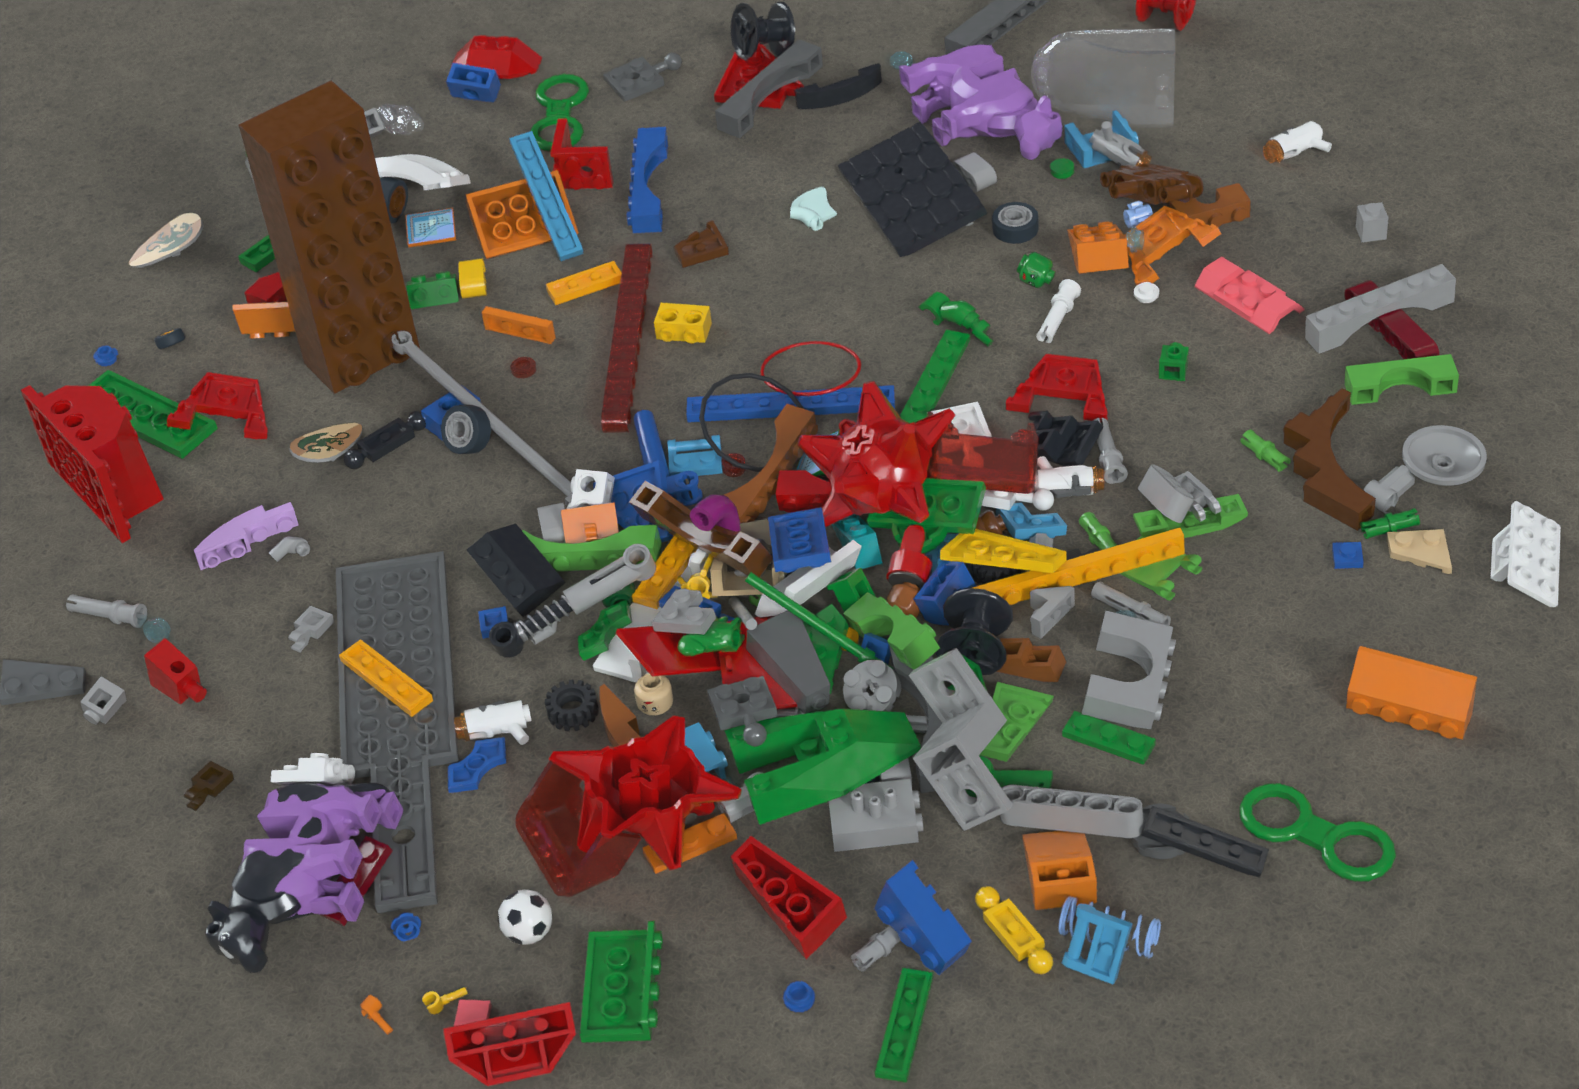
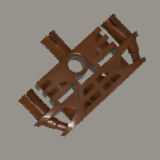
M1143 164L1142 167L1121 165L1118 169L1102 172L1100 175L1102 186L1109 187V193L1112 198L1127 197L1154 205L1173 202L1174 200L1189 202L1192 198L1201 196L1204 188L1202 179L1198 175L1159 164Z

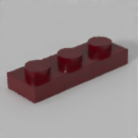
M365 836L358 847L363 857L353 879L340 875L336 881L343 882L345 885L348 882H354L362 897H364L393 851L389 845ZM340 912L328 915L320 914L342 926H345L348 922Z

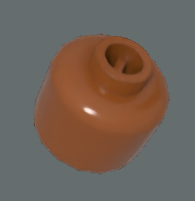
M903 582L891 588L886 598L890 606L896 605L905 615L911 614L916 619L921 612L914 601V597L920 591L919 587L909 582Z

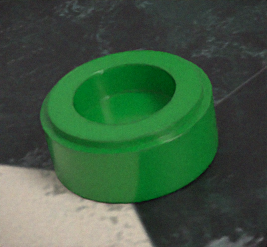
M1065 158L1056 159L1050 164V173L1058 179L1069 178L1074 174V163Z

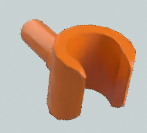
M368 995L361 1003L362 1015L368 1014L367 1018L376 1022L388 1035L393 1029L378 1013L382 1008V1004L376 997Z

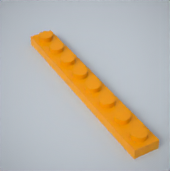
M1176 528L1066 560L1054 573L1028 571L973 588L985 589L996 593L1005 599L1009 605H1013L1030 599V592L1034 589L1063 586L1073 587L1184 555V534L1181 528Z

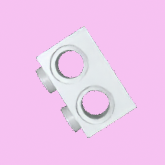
M576 469V475L571 480L572 500L568 504L567 509L611 503L615 477L607 472ZM595 480V488L587 492L588 483Z

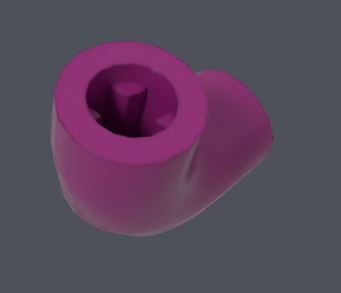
M709 495L701 500L690 512L691 521L700 530L709 531L715 525H718L728 530L741 531L737 507L725 495Z

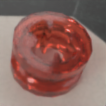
M728 454L735 461L745 464V458L741 454ZM722 459L723 473L725 475L738 477L745 473L746 469L736 466L732 467L731 463Z

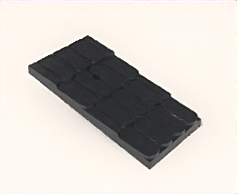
M921 121L912 125L911 128L908 127L893 135L890 139L876 144L869 150L867 149L850 158L849 161L846 160L837 165L899 257L911 255L987 214L980 199L969 187L966 180L951 163L948 156L936 143L934 137Z

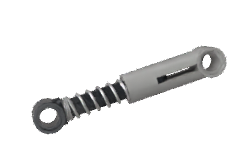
M633 544L625 550L621 558L562 591L564 595H561L560 600H553L550 606L544 605L543 610H536V614L532 616L527 615L526 620H519L514 624L509 622L497 623L490 630V642L500 656L509 658L517 656L521 653L524 642L528 641L529 636L535 637V633L539 630L543 632L544 627H552V623L556 620L560 622L563 616L569 617V613L573 610L578 615L632 582L650 579L656 571V564L649 549L642 544ZM644 560L642 563L635 565L638 561ZM510 638L507 642L502 643L505 639Z

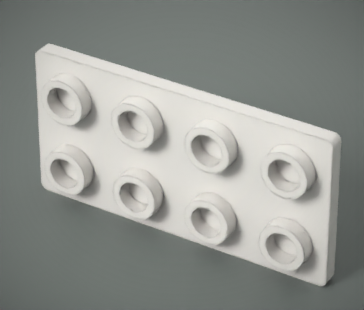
M1515 501L1511 505L1510 524L1493 538L1491 579L1502 582L1508 577L1509 585L1549 607H1556L1558 605L1560 525L1552 519H1548L1535 512L1532 508Z

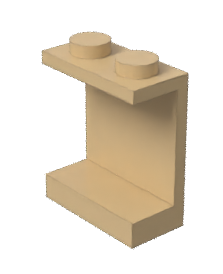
M714 557L710 569L712 596L763 594L745 582L747 577L737 576L735 571L728 572L727 564ZM773 563L772 570H766L760 578L771 586H775L785 578L787 573L782 571L775 572Z

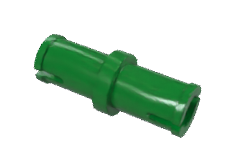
M1416 508L1396 514L1385 513L1381 518L1361 522V531L1365 532L1363 534L1365 539L1386 534L1387 532H1397V530L1420 525L1419 514L1415 515L1417 513Z

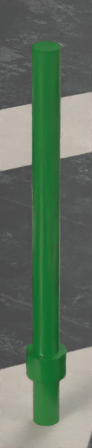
M750 572L745 582L856 656L859 663L868 660H880L875 656L876 653L868 647L864 649L754 573Z

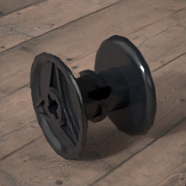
M778 1L771 6L767 19H763V16L757 18L754 9L749 4L742 2L738 4L731 19V39L736 54L741 59L748 60L755 54L758 43L761 45L768 43L771 51L779 57L791 47L795 40V23L790 7L785 2Z
M968 588L956 591L950 595L943 605V613L947 623L953 629L940 636L937 642L940 649L936 651V656L940 657L957 648L962 655L979 665L982 675H991L997 672L1006 662V648L996 636L1008 630L1013 621V610L1010 605L998 594L985 589Z

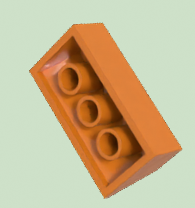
M288 302L232 305L241 334H249L250 338H265V333H274V337H288L289 332L295 331Z
M1360 646L1348 687L1346 708L1352 709L1357 714L1363 715L1367 713L1381 717L1387 722L1396 721L1410 725L1416 730L1426 729L1440 733L1445 738L1455 737L1463 740L1473 712L1477 676Z

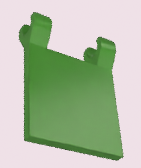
M1184 554L1120 574L1153 590L1157 595L1167 600H1172L1175 597V593L1171 592L1175 585L1172 581L1166 579L1180 565L1193 574H1199L1202 571V567L1198 565L1202 559L1196 554Z

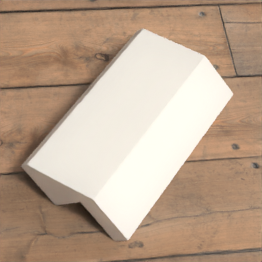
M852 540L837 552L829 547L830 563H825V565L818 568L810 566L799 568L773 587L801 605L843 573L854 567L862 546ZM762 594L755 615L758 617L776 616L787 610Z

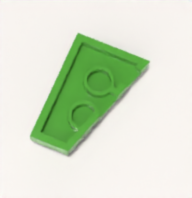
M997 682L993 701L1007 721L980 755L1007 762L1052 703L1054 696Z

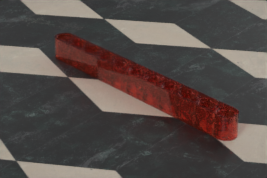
M651 243L626 244L601 414L603 433L629 432L628 424L631 423L632 416L630 407L633 406L634 400L632 389H635L636 385L635 372L638 370L639 363L637 355H640L641 348L639 338H642L643 333L641 322H644L646 290L649 287L650 280L648 274L651 272L652 265L650 258L653 257Z

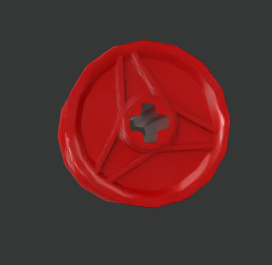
M1137 0V20L1139 22L1146 21L1153 13L1154 8L1160 9L1163 13L1172 11L1174 12L1175 28L1182 31L1193 14L1196 0Z

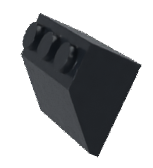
M516 523L487 532L466 549L522 617L532 612L566 583Z

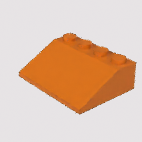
M558 170L550 172L575 232L579 234ZM525 179L466 194L467 209L486 259L552 241Z

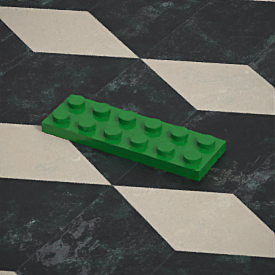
M110 370L104 372L88 385L101 386L108 394H114L121 407L125 406L132 417L130 422L139 438L181 459L218 429L216 421L197 412L195 413L190 430L168 427L167 417L170 413L174 414L179 403Z

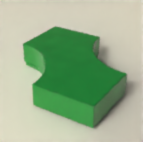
M626 600L601 610L596 623L589 630L578 636L579 655L583 661L608 651L609 644L616 635L617 629L624 628L632 623L631 608Z

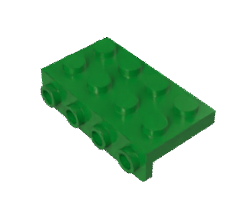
M648 921L647 930L589 932L580 1027L581 1043L651 1041L652 1028H657L658 1024L657 1008H653L654 1001H659V983L655 982V975L661 974L660 956H657V950L663 947L662 931H657L655 921Z

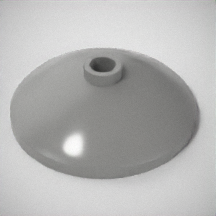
M1444 425L1429 426L1415 431L1406 439L1402 451L1404 464L1411 473L1428 483L1441 486L1460 485L1475 479L1484 470L1487 459L1485 447L1477 437L1463 429Z

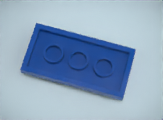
M822 507L768 517L775 572L790 573L798 568L807 566L818 568L825 565V563L831 562Z

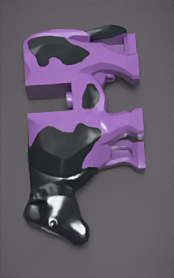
M375 782L350 785L295 783L279 787L268 793L265 808L258 814L257 818L270 839H246L243 859L232 881L233 891L229 906L227 907L218 901H211L207 907L213 921L206 927L205 935L218 955H224L232 964L242 965L247 972L257 973L264 968L268 961L265 950L268 943L269 924H278L313 914L328 915L337 912L342 913L347 921L355 922L364 904V899L356 884L348 882L345 885L343 882L330 881L333 875L337 874L353 879L363 856L354 840L348 839L350 836L358 835L359 829L363 828L366 832H374L377 823L386 828L396 829L403 814V808L395 793L388 792L387 787Z

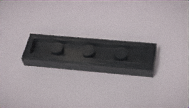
M1155 806L1151 807L1142 833L1144 837L1256 877L1261 876L1269 851L1268 848Z

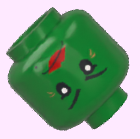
M1032 252L1029 255L1025 254L1017 268L1020 281L1035 288H1041L1045 283L1050 285L1056 271L1052 270L1053 261L1037 252Z

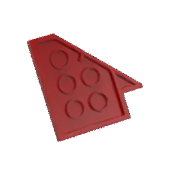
M759 43L755 54L748 60L741 59L735 52L714 94L715 102L725 103L771 64L776 57L764 45ZM799 80L789 83L769 94L758 107L781 109L787 95L795 96V89L805 86Z

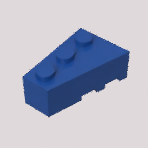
M912 860L886 881L874 909L877 911L880 920L890 925L898 933L903 944L911 947L920 956L922 963L928 969L934 970L940 975L966 953L972 940L949 909L943 912L932 897L936 891L931 884L927 887L924 886L914 872L918 867Z

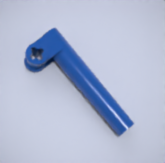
M649 410L637 412L634 416V424L643 464L646 465L657 460L664 462L668 494L684 506L699 503L703 498V493L698 488L699 478L697 473L684 471L670 476L653 413ZM689 491L692 493V499L689 496Z

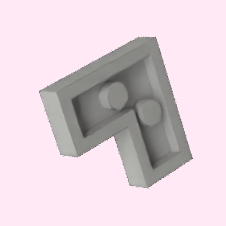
M676 589L653 619L652 625L654 631L704 635L716 619L714 609L698 607L703 601L701 591Z

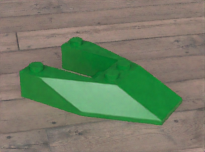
M836 709L765 719L756 722L763 725L767 732L765 742L756 747L748 745L743 738L745 724L725 730L739 774L794 755L797 758L798 762L766 773H760L744 780L759 825L845 796L921 749V745L904 712Z

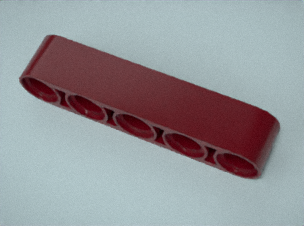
M1367 280L1347 288L1344 292L1345 300H1349L1379 287L1373 281ZM1402 309L1387 312L1368 323L1376 332H1380L1384 336L1383 339L1391 347L1394 346L1399 351L1398 354L1403 359L1439 356V349L1435 341Z

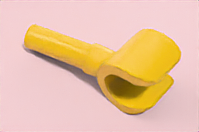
M465 987L441 997L432 991L426 993L422 1001L425 1006L429 1005L427 1010L430 1014H437L443 1010L444 1005L468 993Z

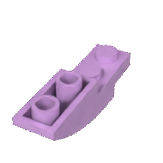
M291 502L265 511L261 505L233 518L216 529L194 549L200 570L216 567L219 563L232 558H240L245 553L252 551L251 543L261 542L269 536L280 532H287L293 527L298 526Z

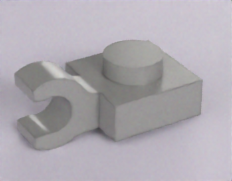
M310 606L294 622L295 630L288 637L289 640L295 642L291 649L301 652L308 644L310 637L318 639L334 623L333 615Z

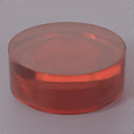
M529 357L517 358L510 366L512 375L516 378H528L536 372V363Z

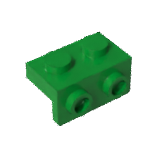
M450 271L435 273L436 277L426 278V275L411 277L412 281H408L406 284L410 308L417 309L458 302L456 274L450 275Z

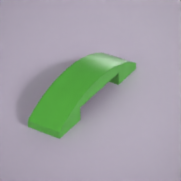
M1236 494L1216 498L1221 507V512L1217 514L1212 512L1209 507L1203 508L1206 519L1201 522L1195 518L1192 511L1187 512L1182 523L1163 516L1158 509L1134 513L1133 518L1142 537H1149L1181 528L1184 538L1230 527L1246 518L1248 511L1240 495Z

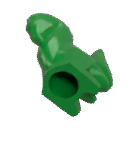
M727 616L716 617L704 635H684L679 640L678 651L684 656H695L714 651L736 652L745 639V635L741 634L740 629L741 618H735L732 622L727 623Z

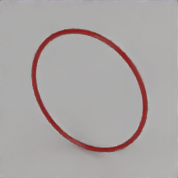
M810 341L792 344L775 351L765 359L760 370V374L765 376V366L773 357L788 349L807 344L834 346L854 356L857 361V370L845 383L817 392L791 391L794 396H816L837 391L853 382L860 373L861 361L854 351L843 345L823 341ZM764 381L773 390L787 394L770 382Z

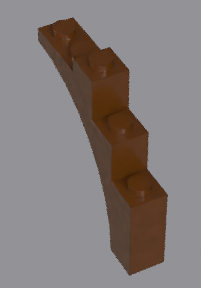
M1342 388L1334 396L1331 395L1310 416L1300 412L1293 419L1288 420L1283 428L1284 444L1297 450L1293 456V472L1307 479L1303 485V501L1358 531L1361 528V522L1369 521L1374 516L1376 498L1359 488L1346 476L1337 463L1331 448V436L1338 422L1350 409L1351 392Z

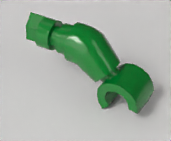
M934 292L918 306L922 311L928 309L935 315L936 319L933 323L936 325L946 320L956 323L960 327L964 326L967 330L971 328V333L987 347L994 341L986 334L990 324L984 319L980 320V315L975 312L976 308L964 300L950 301L943 293Z

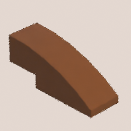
M1029 638L1000 639L1006 648V662L997 672L1042 682L1059 681L1066 664L1059 645L1033 646Z
M605 684L601 685L600 705L605 731L611 746L616 747L628 743L632 738H639L637 717Z

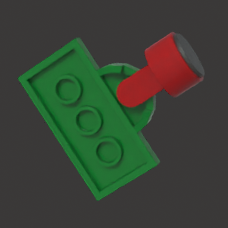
M926 478L922 485L930 516L922 523L892 511L883 514L869 513L868 525L873 528L892 529L891 531L900 547V550L892 554L886 575L888 582L892 586L909 582L921 589L929 579L932 570V562L925 556V553L936 549L944 541L947 533H975L986 491L984 482Z

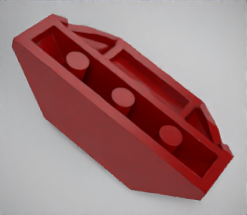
M480 35L474 36L456 54L453 63L496 70L499 79H512L536 73L542 57L518 38Z
M570 1002L443 1029L449 1061L486 1086L551 1073L576 1035Z

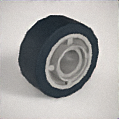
M1009 202L999 206L992 215L993 234L997 239L1011 244L1024 243L1033 239L1039 230L1037 210L1033 206L1022 202Z
M457 405L451 407L445 413L441 424V435L445 446L451 452L457 454L479 453L490 440V420L486 412L475 405Z

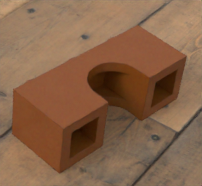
M1236 183L1217 188L1214 203L1204 204L1197 201L1196 198H1192L1189 202L1174 200L1170 202V208L1183 212L1194 220L1198 218L1207 225L1214 224L1219 227L1222 224L1233 221L1239 222L1249 218L1251 200L1241 185Z

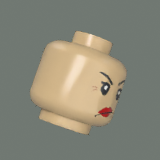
M646 674L635 683L636 704L641 712L647 715H660L670 709L673 703V693L667 677H652L650 674Z

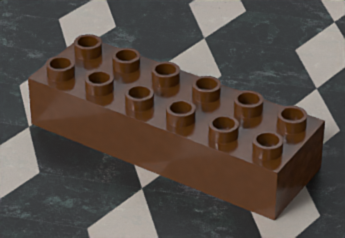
M329 81L238 124L304 364L336 394L349 386L363 384L370 375L393 363H402L408 360L410 357L407 354H400L394 350L392 336L395 334L397 340H399L397 332L407 331L411 334L413 343L418 348L420 347L364 109L333 81Z

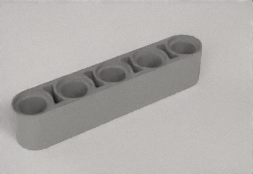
M1021 785L1002 787V790L1013 804L1009 811L1000 814L1001 821L1007 825L1122 838L1138 837L1144 830L1142 802L1134 797Z

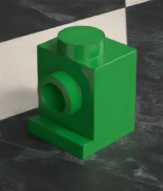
M1177 342L1162 346L1159 359V379L1185 381L1189 360V347H1185ZM1166 366L1179 367L1180 372L1166 371Z
M862 568L843 573L826 586L828 591L833 589L844 612L867 592L875 596Z

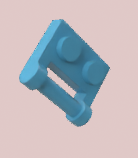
M712 435L711 439L721 451L720 435ZM675 439L667 440L670 476L684 471H693L698 476L723 473L722 457L717 455L714 450L677 454V452L713 449L706 439L676 442Z
M1078 904L1075 914L1078 917L1069 950L1064 953L1062 964L1070 969L1114 984L1119 973L1133 923L1100 912L1091 905ZM1089 922L1097 926L1086 960L1080 954Z

